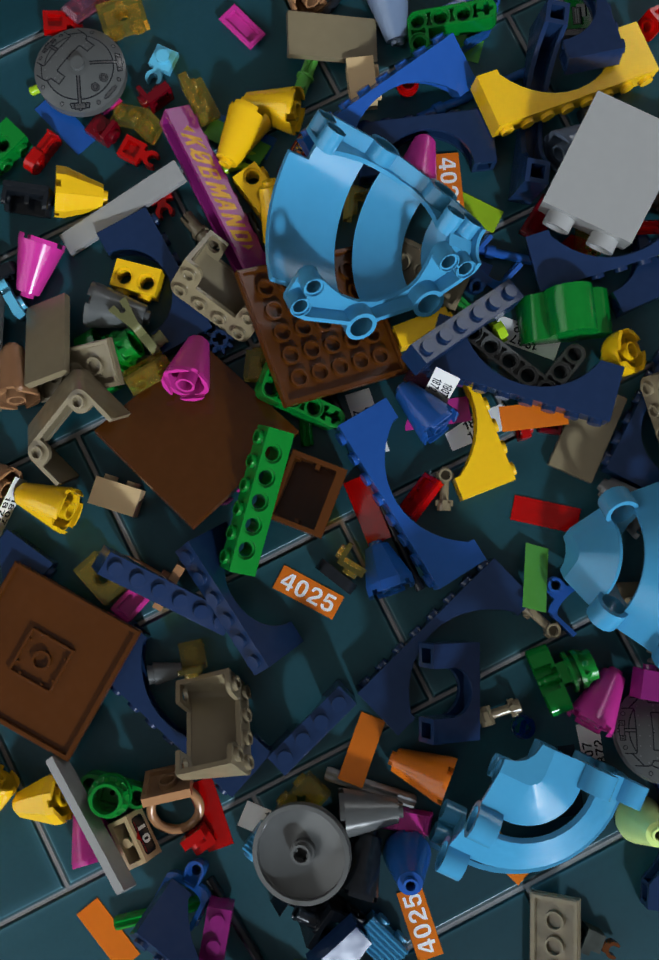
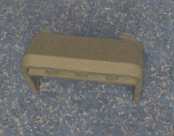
M85 368L70 371V374L66 376L28 426L29 458L56 486L79 477L78 473L48 444L49 440L72 411L83 414L90 411L94 406L109 422L126 418L131 414Z

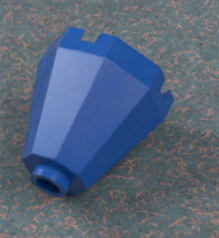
M375 540L368 544L369 547L365 549L366 592L369 600H374V595H377L378 599H382L406 590L404 586L406 584H409V587L415 585L412 572L388 542Z

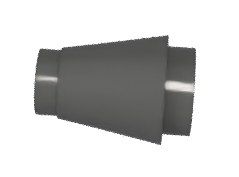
M152 662L153 665H147L149 685L156 684L157 686L183 676L181 662Z

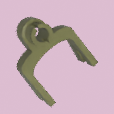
M125 296L119 301L125 309L124 313H121L115 305L108 311L130 327L151 354L155 356L161 351L160 348L169 341L160 329L150 337L146 327L144 326L143 328L138 322Z

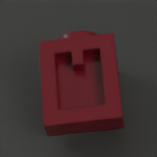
M166 81L155 85L148 94L140 85L135 87L139 95L136 97L138 102L144 109L148 108L153 115L175 99L172 89Z
M102 114L95 115L84 129L89 136L106 148L116 143L121 133L118 122L114 119L110 121Z

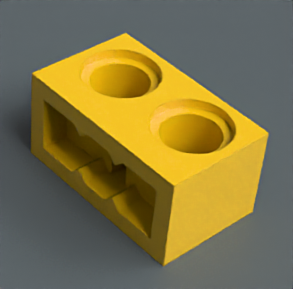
M254 161L232 178L236 189L261 221L259 187L263 185L262 181L269 179L270 176L263 166L259 167ZM252 178L259 180L256 184L248 183Z
M117 258L109 285L112 289L127 296L138 297L139 301L151 303V301L159 302L166 276L162 269ZM131 276V280L128 283H121L123 277ZM146 282H154L152 288L148 290L143 289Z

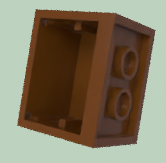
M293 449L292 454L288 456L271 520L322 539L348 470Z

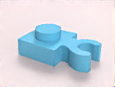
M157 44L148 62L151 70L147 71L145 75L146 83L149 84L152 78H158L156 85L164 82V74L171 76L179 59L178 52Z
M3 278L0 280L2 296L13 315L22 321L26 319L25 309L28 306L21 296L17 297L9 282H6Z

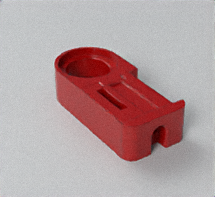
M50 129L46 130V134L36 147L30 150L23 161V168L33 175H38L62 145L60 137Z

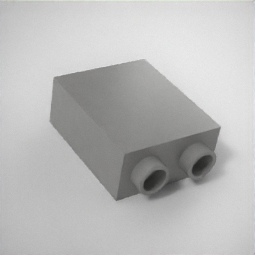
M598 90L538 208V211L546 214L542 223L551 230L564 235H568L571 228L574 227L589 235L586 241L587 246L606 255H612L615 248L624 250L632 244L659 192V118Z

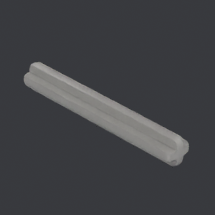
M327 767L324 779L326 781L354 790L397 797L398 802H402L403 806L415 807L417 797L413 793L369 779H365L363 788L339 780V769Z

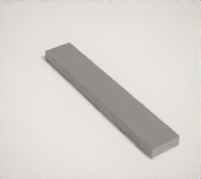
M173 160L59 236L70 255L75 256L99 240L97 232L144 207H150L188 181L175 160Z
M56 755L51 756L46 760V764L117 895L130 890L137 884L103 821L91 811L87 800L88 794L70 761L67 762Z

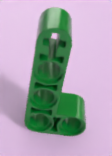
M473 0L412 12L407 19L411 56H414L412 52L417 47L429 46L430 40L441 32H444V34L453 32L455 36L492 29L497 23L496 3L494 0ZM462 17H467L465 20H460ZM439 21H445L442 24H437Z
M265 362L255 386V395L258 399L324 430L337 428L338 425L344 422V412L339 407L320 398L283 408L267 362ZM265 384H269L271 386V395L266 393L264 388ZM308 403L313 406V414H310L307 410Z

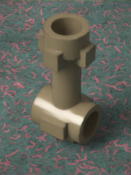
M441 467V470L435 473V478L444 485L439 491V500H435V506H437V511H451L453 500H449V481L454 478V473L448 467Z
M526 608L522 612L524 618L528 620L531 617L543 628V635L546 638L560 637L561 625L558 622L554 621L551 623L540 612Z
M518 698L507 699L506 705L493 709L490 708V705L480 707V723L482 728L496 724L495 718L511 714L512 717L519 716L518 713L522 712V708Z

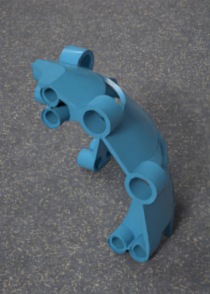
M318 109L306 128L307 133L314 142L308 157L288 149L273 187L265 233V254L269 280L287 287L283 293V299L293 316L304 321L340 324L346 335L353 340H360L369 336L375 330L378 321L413 310L419 317H428L435 314L443 305V294L473 275L481 266L479 245L486 229L456 201L457 196L449 187L437 179H430L399 155V151L389 141L377 134L370 136L337 116ZM363 164L380 173L363 203L354 234L352 272L359 299L341 294L338 290L334 253L338 224L345 200ZM421 203L432 220L422 242V269L417 277L407 286L402 271L403 241L409 222Z
M659 482L632 492L625 486H616L601 494L598 499L599 509L573 525L563 536L566 554L560 572L564 580L589 605L586 611L587 616L597 628L607 632L618 629L652 652L653 662L659 668ZM637 517L643 535L644 563L638 587L627 604L621 597L616 584L623 560L621 535L629 523Z
M534 738L528 755L521 759L512 760L504 755L495 753L487 770V776L492 777V783L482 800H478L474 804L467 822L466 807L449 799L444 801L439 812V819L435 822L429 836V846L439 851L435 862V871L455 881H459L468 865L481 870L504 874H526L555 867L570 860L588 847L606 828L619 803L640 811L649 788L630 779L617 768L575 749L571 757L537 738ZM580 790L590 794L579 813L566 825L552 833L533 838L510 837L499 833L503 820L522 826L541 825L562 815L573 804Z

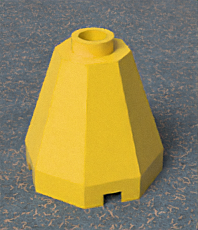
M56 165L54 217L67 218L95 212L103 207V204L106 205L108 203V191L104 190V184L69 167Z
M51 773L16 792L12 800V808L21 818L51 825L64 824L67 822L66 820L73 818V813Z

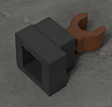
M582 920L581 953L589 956L591 951L598 954L603 951L608 958L615 960L616 957L612 952H609V948L611 946L620 948L619 943L613 938L606 939V935L600 928Z

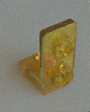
M120 103L114 109L113 115L110 118V121L112 119L117 121L120 127L134 129L150 145H155L163 131L159 124L160 120L148 108Z
M360 185L351 186L344 203L343 222L352 223V215H357L358 201L364 202L370 189Z
M203 639L178 643L182 668L177 671V675H184L185 679L198 677L208 666Z

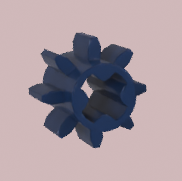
M217 325L213 333L207 332L211 339L208 341L210 347L214 346L212 349L214 354L220 351L225 356L228 348L234 349L230 343L234 338L227 335L224 330L219 329ZM222 336L223 344L219 345L217 342L218 337Z

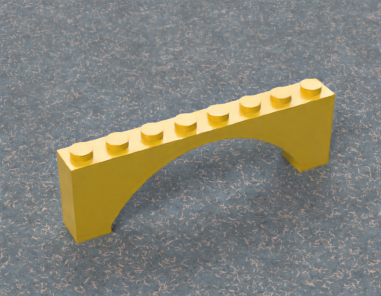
M637 21L618 27L620 37L625 41V52L622 54L619 65L604 67L601 74L595 80L576 90L560 93L531 90L506 79L499 74L497 69L476 76L470 90L492 138L499 135L502 137L507 136L519 128L527 129L535 122L541 120L542 122L549 121L560 113L566 115L580 106L582 108L589 106L598 90L613 96L619 92L625 94L633 89V87H644L651 83L654 75L659 71V67Z
M444 306L431 316H418L393 326L392 331L400 351H406L413 342L433 330L439 314L453 317V314L448 312ZM463 385L462 389L468 398L472 410L473 440L463 469L458 477L452 480L460 502L516 480L515 475L517 474L513 462H509L506 453H508L507 446L503 440L500 441L497 434L499 431L498 424L494 418L491 419L488 412L490 405L487 398L482 397L480 393L472 391V387Z

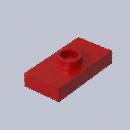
M424 472L400 504L401 509L410 519L416 522L444 484Z

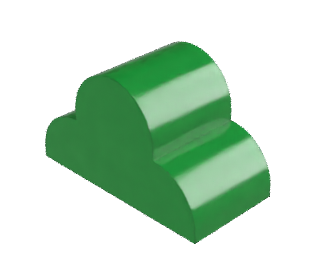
M574 281L552 286L544 292L524 296L515 306L520 347L607 338L613 333L607 288L593 287L592 283L588 281Z

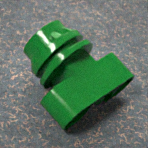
M91 328L73 339L74 345L77 346L112 337L121 372H126L130 367L135 366L138 358L145 354L141 340L130 328L124 331H113L103 337L94 328ZM123 385L106 389L113 394L122 389Z
M546 644L525 651L529 666L552 717L573 710L571 699L565 687L571 685L574 692L578 693L580 692V686L583 689L588 688L594 680L600 678L596 663L588 649L581 651L569 650L567 651L568 656L564 652H560L561 662L556 664Z
M96 769L89 771L80 780L88 794L89 807L98 817L111 819L121 815L128 808L136 810L143 808L141 801L136 800L133 794L134 791L142 792L143 782L126 778L116 772H104ZM88 778L95 779L91 787L88 785Z

